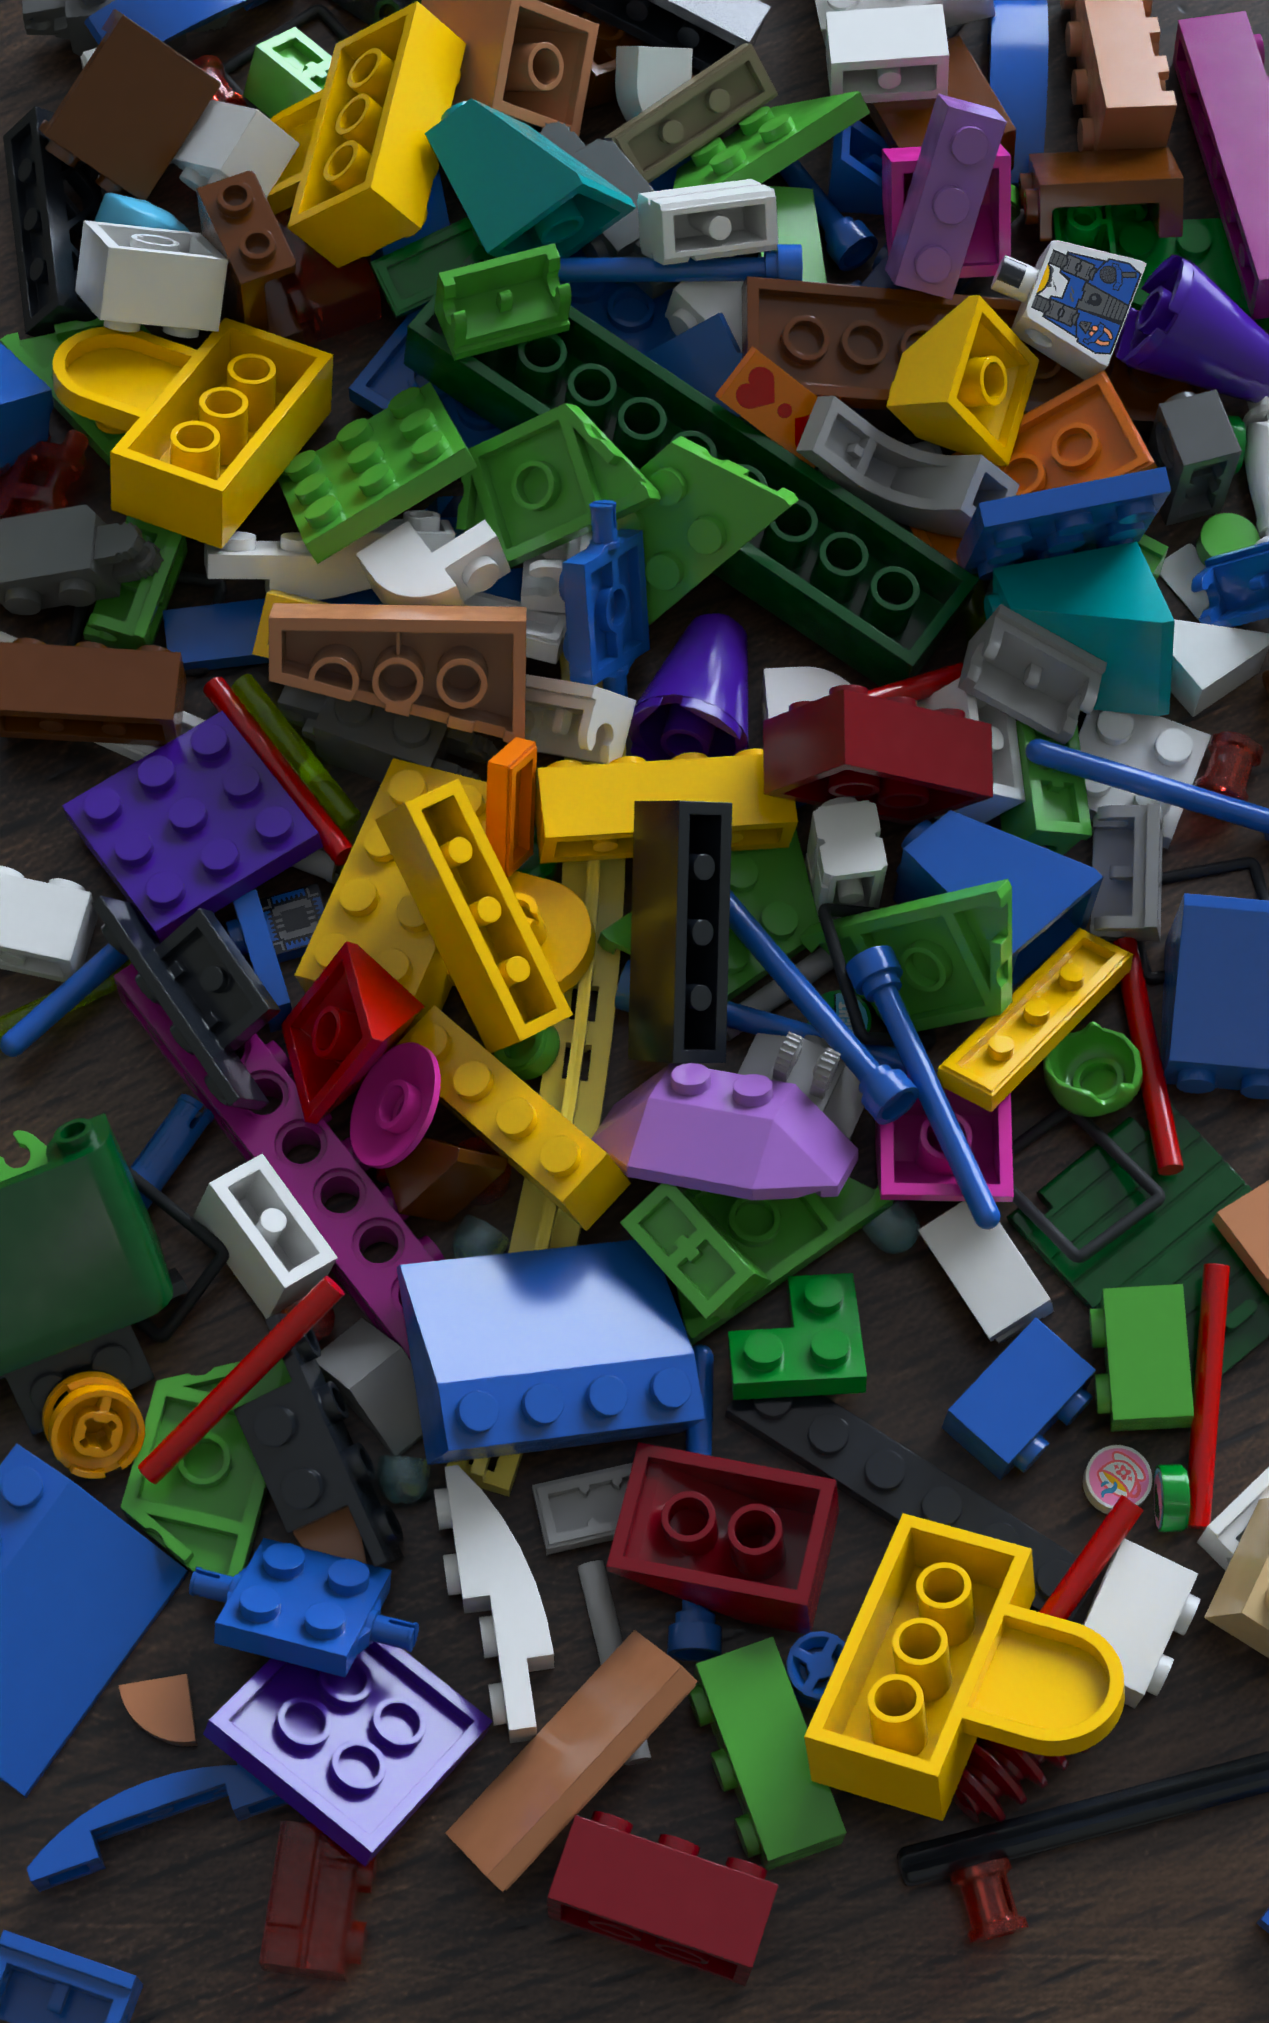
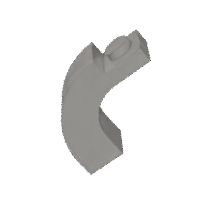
M835 396L817 397L796 449V452L822 470L823 475L890 520L927 532L963 538L978 503L1016 496L1020 484L983 455H942L923 451L899 442L875 428Z

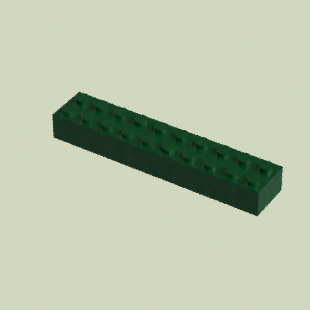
M479 244L459 267L497 257L487 254L485 248ZM436 294L408 325L403 364L503 432L564 403L578 406L638 470L668 444L682 436L706 448L714 458L730 460L750 470L748 477L775 491L785 488L793 492L799 501L716 569L713 574L880 687L917 676L965 614L979 578L574 307L570 306L568 317L570 322L569 331L455 361L434 311Z

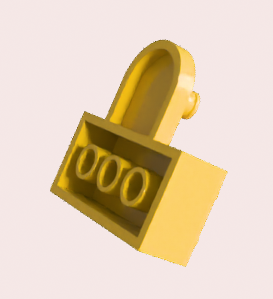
M418 1L336 43L324 89L280 111L270 119L300 143L267 196L274 215L293 206L287 228L337 268L361 257H368L378 249L404 237L413 236L422 229L427 218L428 200L433 180L439 169V163L425 133L441 121L443 113L452 105L455 89L461 78L460 68L466 43Z
M226 317L219 325V332L213 331L198 350L141 330L139 332H122L104 326L81 331L69 337L58 347L53 357V388L61 403L78 415L94 420L96 426L105 433H126L110 451L111 510L220 549L225 546L331 412L333 354Z
M395 758L392 759L296 970L295 977L305 993L347 941L358 944L425 1006L403 1034H407L434 1005L442 1011L449 992L455 984L375 819L407 801L459 778L486 833L487 782ZM515 871L507 879L564 994L580 981L593 960L596 948L594 925L583 901L571 889L549 879Z
M903 1513L805 1733L804 1739L811 1781L943 1821L977 1737L1044 1756L1075 1754L1102 1741L1119 1721L1124 1707L1125 1687L1121 1661L1110 1643L1094 1630L1072 1621L1030 1610L1035 1597L1031 1548Z

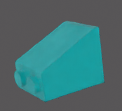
M472 98L451 106L443 113L441 121L425 133L487 254L497 258L553 243L556 245L560 258H569L636 209L629 196L529 125Z
M1137 541L993 568V594L986 595L984 598L986 621L1002 604L1107 662L1106 670L1101 677L1098 697L1093 710L1149 716L1169 714L1175 620Z

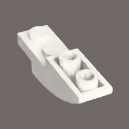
M426 510L406 511L403 514V519L389 520L317 564L306 548L300 532L284 533L281 535L280 541H256L255 534L236 531L222 549L205 543L204 565L208 579H265L266 593L274 589L314 600H322L371 589L356 553L405 522L409 521L431 552L436 551L455 539V532L449 520H440V514L437 512Z
M458 1465L444 1467L447 1488L435 1489L434 1496L439 1530L453 1529L456 1553L443 1555L448 1596L462 1594L464 1614L491 1610L492 1615L479 1617L484 1658L498 1656L501 1683L488 1684L494 1726L507 1724L510 1743L529 1741L537 1735L529 1672L554 1668V1652L547 1617L536 1582L526 1559L503 1517L481 1488Z

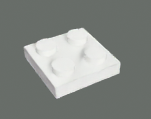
M1092 710L1089 715L1087 714L1079 732L1082 752L1193 785L1211 737L1210 734L1160 716ZM1085 779L1090 821L1093 822V815H1097V809L1101 806L1160 804L1163 816V848H1169L1183 808Z

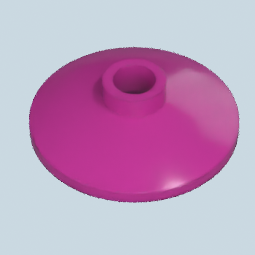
M414 1042L399 1044L382 1055L363 1080L353 1105L350 1120L351 1145L355 1155L362 1163L377 1169L392 1167L404 1160L417 1147L427 1132L438 1105L441 1088L439 1064L435 1055L428 1048Z

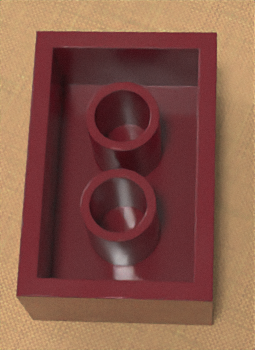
M860 685L835 686L829 689V695L815 701L792 703L789 705V711L763 721L764 795L821 806L826 801L839 797L855 798L857 801L869 800V802L876 804L879 819L911 826L946 814L949 810L955 811L993 797L992 724L966 718L965 712L960 709L941 708L931 710L918 707L917 701L910 697L880 698L868 695V689Z
M593 1811L590 1820L575 1815L547 1897L548 1918L746 1986L778 1889V1884L765 1880L768 1871L759 1865L734 1857H727L725 1866L698 1857L699 1846L675 1836L660 1834L657 1843L631 1834L633 1824L608 1813Z

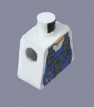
M1057 240L1049 243L1039 257L1035 267L1005 255L996 271L991 289L1021 302L1011 329L1019 339L1077 376L1087 380L1105 370L1108 366L1147 263Z

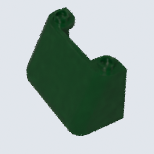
M105 1113L91 1119L79 1118L66 1122L55 1131L54 1138L47 1145V1164L0 1182V1376L145 1320L160 1312L173 1297V1286L160 1239Z

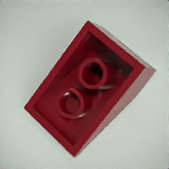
M638 1442L606 1565L607 1571L745 1623L808 1634L813 1629L839 1515L837 1482L835 1479Z

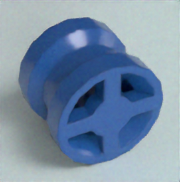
M825 1631L810 1632L798 1638L790 1648L785 1670L797 1702L801 1706L813 1710L817 1709L829 1680L817 1682L831 1677L845 1645V1642L837 1635Z

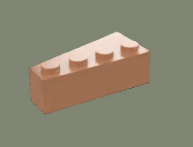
M1060 0L1061 9H1070L1071 22H1067L1065 31L1066 54L1068 57H1076L1077 69L1073 70L1071 78L1072 101L1074 105H1082L1083 118H1079L1077 127L1079 151L1166 147L1177 103L1174 91H1166L1165 80H1168L1170 71L1166 55L1159 56L1161 31L1158 17H1150L1152 0Z
M273 603L269 615V681L349 702L351 700L360 701L385 708L387 712L409 717L410 714L445 723L449 728L468 733L476 731L503 738V742L507 743L515 737L525 739L526 607Z

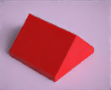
M347 941L344 943L281 1024L305 1122L312 1124L320 1122L361 1086L370 1069L382 1055L393 1047L425 1007L355 943Z

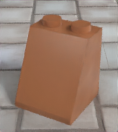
M538 0L421 1V4L466 43L460 68L461 78L456 86L451 106L472 98L529 125L537 132L542 131L545 123L550 124L559 121L561 124L566 123V126L570 127V131L575 132L579 137L599 24Z

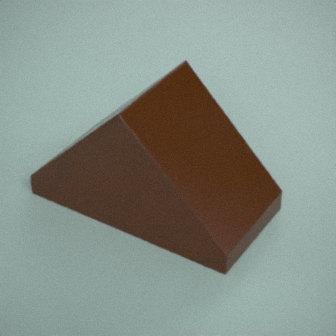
M424 1135L417 1147L404 1160L392 1167L384 1168L399 1214L448 1223L505 1171L508 1158Z

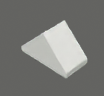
M1174 619L1171 693L1192 717L1260 672L1269 649V633Z

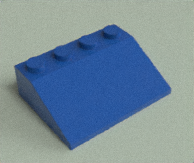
M636 1240L402 1264L397 1267L427 1465L679 1434L706 1419L694 1351L662 1269Z
M17 1443L0 1464V1780L27 1798L189 1572L71 1479Z

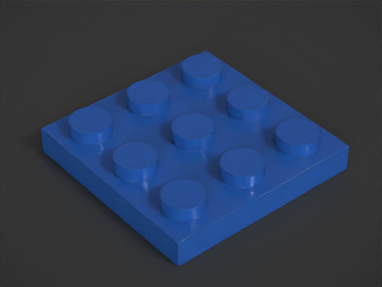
M1166 466L980 502L956 551L958 565L971 574L978 573L980 580H993V568L1130 542H1139L1171 492Z

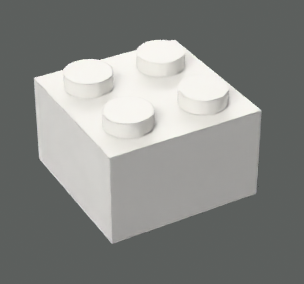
M84 220L75 292L99 320H104L106 328L122 332H139L141 324L163 326V332L172 336L197 338L199 337V330L219 332L228 259L201 233Z

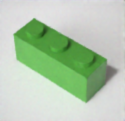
M770 1637L697 1663L695 1665L694 1678L698 1682L688 1694V1699L699 1727L708 1724L712 1727L719 1750L710 1752L712 1765L722 1791L735 1790L743 1815L734 1818V1823L747 1858L758 1855L762 1867L769 1871L842 1844L847 1832L830 1787L811 1781L804 1739L808 1728L774 1638Z

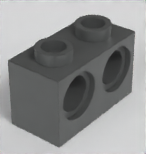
M1217 389L1200 394L1193 392L1179 393L1164 403L1159 404L1147 444V449L1157 468L1166 466L1171 492L1159 509L1165 526L1221 512L1242 452Z

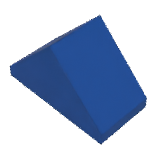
M859 120L832 137L827 197L840 212L883 215L882 149L889 147L883 137Z

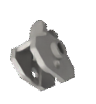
M790 1031L787 1036L757 1033L738 1074H759L768 1077L770 1080L796 1084L851 1141L864 1106L861 1103L862 1094L859 1091L860 1081L840 1059L841 1053L834 1051L823 1038L815 1035H805L803 1038Z

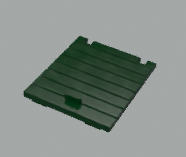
M1171 1103L1184 1169L1177 1174L1165 1176L1158 1173L1150 1130L1145 1131L1132 1117L1125 1119L1107 1134L1163 1189L1165 1200L1160 1207L1083 1263L1071 1261L1018 1207L1006 1218L1019 1234L1029 1242L1030 1246L1040 1257L1051 1266V1269L1061 1280L1072 1289V1292L1088 1309L1101 1308L1102 1290L1105 1288L1183 1284L1192 1395H1194L1204 1264L1217 1263L1230 1266L1222 1377L1269 1338V1296L1212 1222L1218 1211L1253 1189L1223 1160L1222 1156L1205 1138L1203 1139L1201 1134ZM1097 1143L1036 1192L1041 1202L1049 1209L1044 1216L1078 1250L1151 1197Z

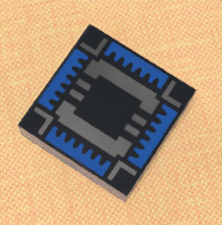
M318 883L259 899L279 963L302 957L325 909Z

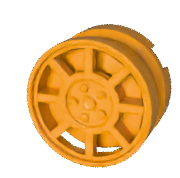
M86 1371L69 1376L50 1392L43 1407L42 1426L56 1459L76 1476L88 1479L105 1478V1473L119 1467L123 1470L130 1465L142 1448L145 1437V1424L142 1414L128 1388L119 1379L110 1374L99 1371ZM67 1391L69 1394L54 1408L57 1400Z

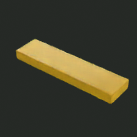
M1078 928L1012 994V1003L1001 1015L988 1017L938 1067L937 1077L942 1087L992 1112L1129 973L1133 954Z

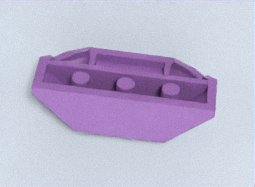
M696 1063L668 1064L614 1104L591 1139L608 1153L627 1177L748 1200L793 1199L815 1192L820 1197L838 1196L858 1161V1148L796 1084L770 1080L768 1077L759 1074L742 1075L708 1069L704 1065Z

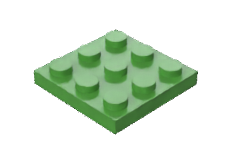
M431 382L420 388L411 387L401 391L391 399L388 408L370 419H357L347 424L339 431L334 441L319 450H307L298 454L279 476L278 482L303 542L316 563L319 564L472 471L477 465Z

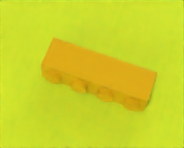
M759 748L746 749L736 753L734 756L707 757L703 753L689 752L677 755L672 760L645 761V759L638 756H625L617 758L609 764L583 765L576 760H561L547 767L537 768L535 824L540 864L633 858L634 801L682 800L732 803L731 851L789 848L798 823L796 804L792 800L764 795L763 749Z
M459 778L407 801L375 819L486 1050L493 1053L521 1042L573 1015Z
M435 1005L397 1044L414 1042L432 1051L438 1061L441 1075L438 1102L496 1153L508 1158L507 1162L585 1231L599 1219L631 1184L608 1153Z

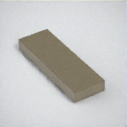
M742 44L605 136L604 139L606 141H613L644 179L650 183L777 97L778 93L752 44Z

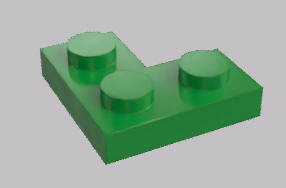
M853 1273L788 1276L787 1294L791 1328L728 1331V1355L733 1400L866 1393L867 1372Z

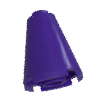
M1176 254L1163 261L1141 288V290L1150 295L1143 303L1140 311L1130 306L1116 343V358L1120 359L1129 368L1210 391L1217 389V392L1248 402L1257 403L1265 396L1269 397V335L1191 260L1184 259Z
M713 613L697 616L690 622L635 705L628 732L633 743L630 751L633 756L641 757L645 761L672 760L677 755L689 752L703 753L707 757L734 756L740 751L749 749L748 636L744 628L734 619L725 614Z

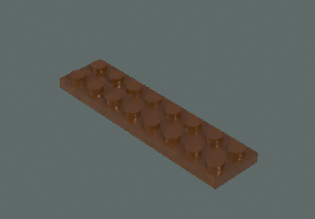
M747 276L742 285V359L753 346L817 397L835 396L851 408L889 410L886 405L890 387L895 379L902 353L971 295L954 294L951 300L913 290ZM981 296L1008 327L1012 329L1021 302L1015 299ZM1022 341L1039 359L1024 414L1085 381ZM1115 348L1105 369L1136 429L1141 431L1152 430L1159 404L1164 403L1172 396L1183 392L1200 394L1210 391L1129 368L1120 359L1116 358Z

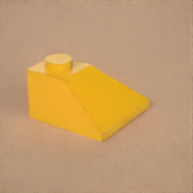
M980 295L968 296L902 353L895 379L890 387L886 407L919 439L965 455H983L997 466L1009 465L1039 359Z

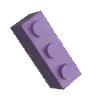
M937 94L885 267L886 272L895 285L952 300L1007 123L995 109Z

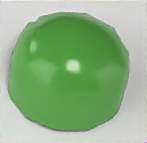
M1094 1021L1089 1022L1080 1031L1069 1033L1043 1059L1044 1080L1047 1089L1061 1108L1078 1116H1102L1126 1107L1138 1094L1143 1081L1140 1051L1125 1034L1102 1028Z

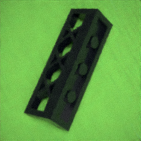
M34 106L3 136L25 334L34 337L52 334L55 332V324L65 323L68 320L88 322L98 318L85 303L77 301L75 280L77 279L80 253L70 242L69 230L73 229L81 239L83 221H94L102 202L101 187L94 182L99 175L97 170L82 160L74 169L45 149L50 139L38 128L44 119L49 122L54 112ZM64 180H67L82 198V212L65 194Z

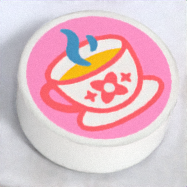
M1123 1445L1107 1446L1096 1452L1090 1459L1083 1475V1489L1087 1499L1096 1509L1105 1514L1110 1512L1121 1495L1140 1507L1152 1486V1472L1146 1459L1138 1451Z

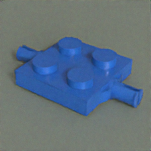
M598 500L589 504L592 526L590 544L583 551L562 562L559 593L561 599L565 602L567 628L563 642V652L566 660L569 662L570 682L596 685L602 681L603 689L628 697L627 674L637 657L650 650L643 530L621 528L617 530L616 502L612 500Z
M263 1538L248 1566L234 1577L202 1569V1567L198 1566L195 1568L189 1584V1594L191 1596L196 1595L226 1603L215 1621V1644L341 1677H346L356 1656L372 1644L373 1641L412 1652L419 1632V1624L417 1622L412 1623L381 1615V1607L390 1592L392 1570L375 1567L354 1559H346L299 1547L291 1543Z

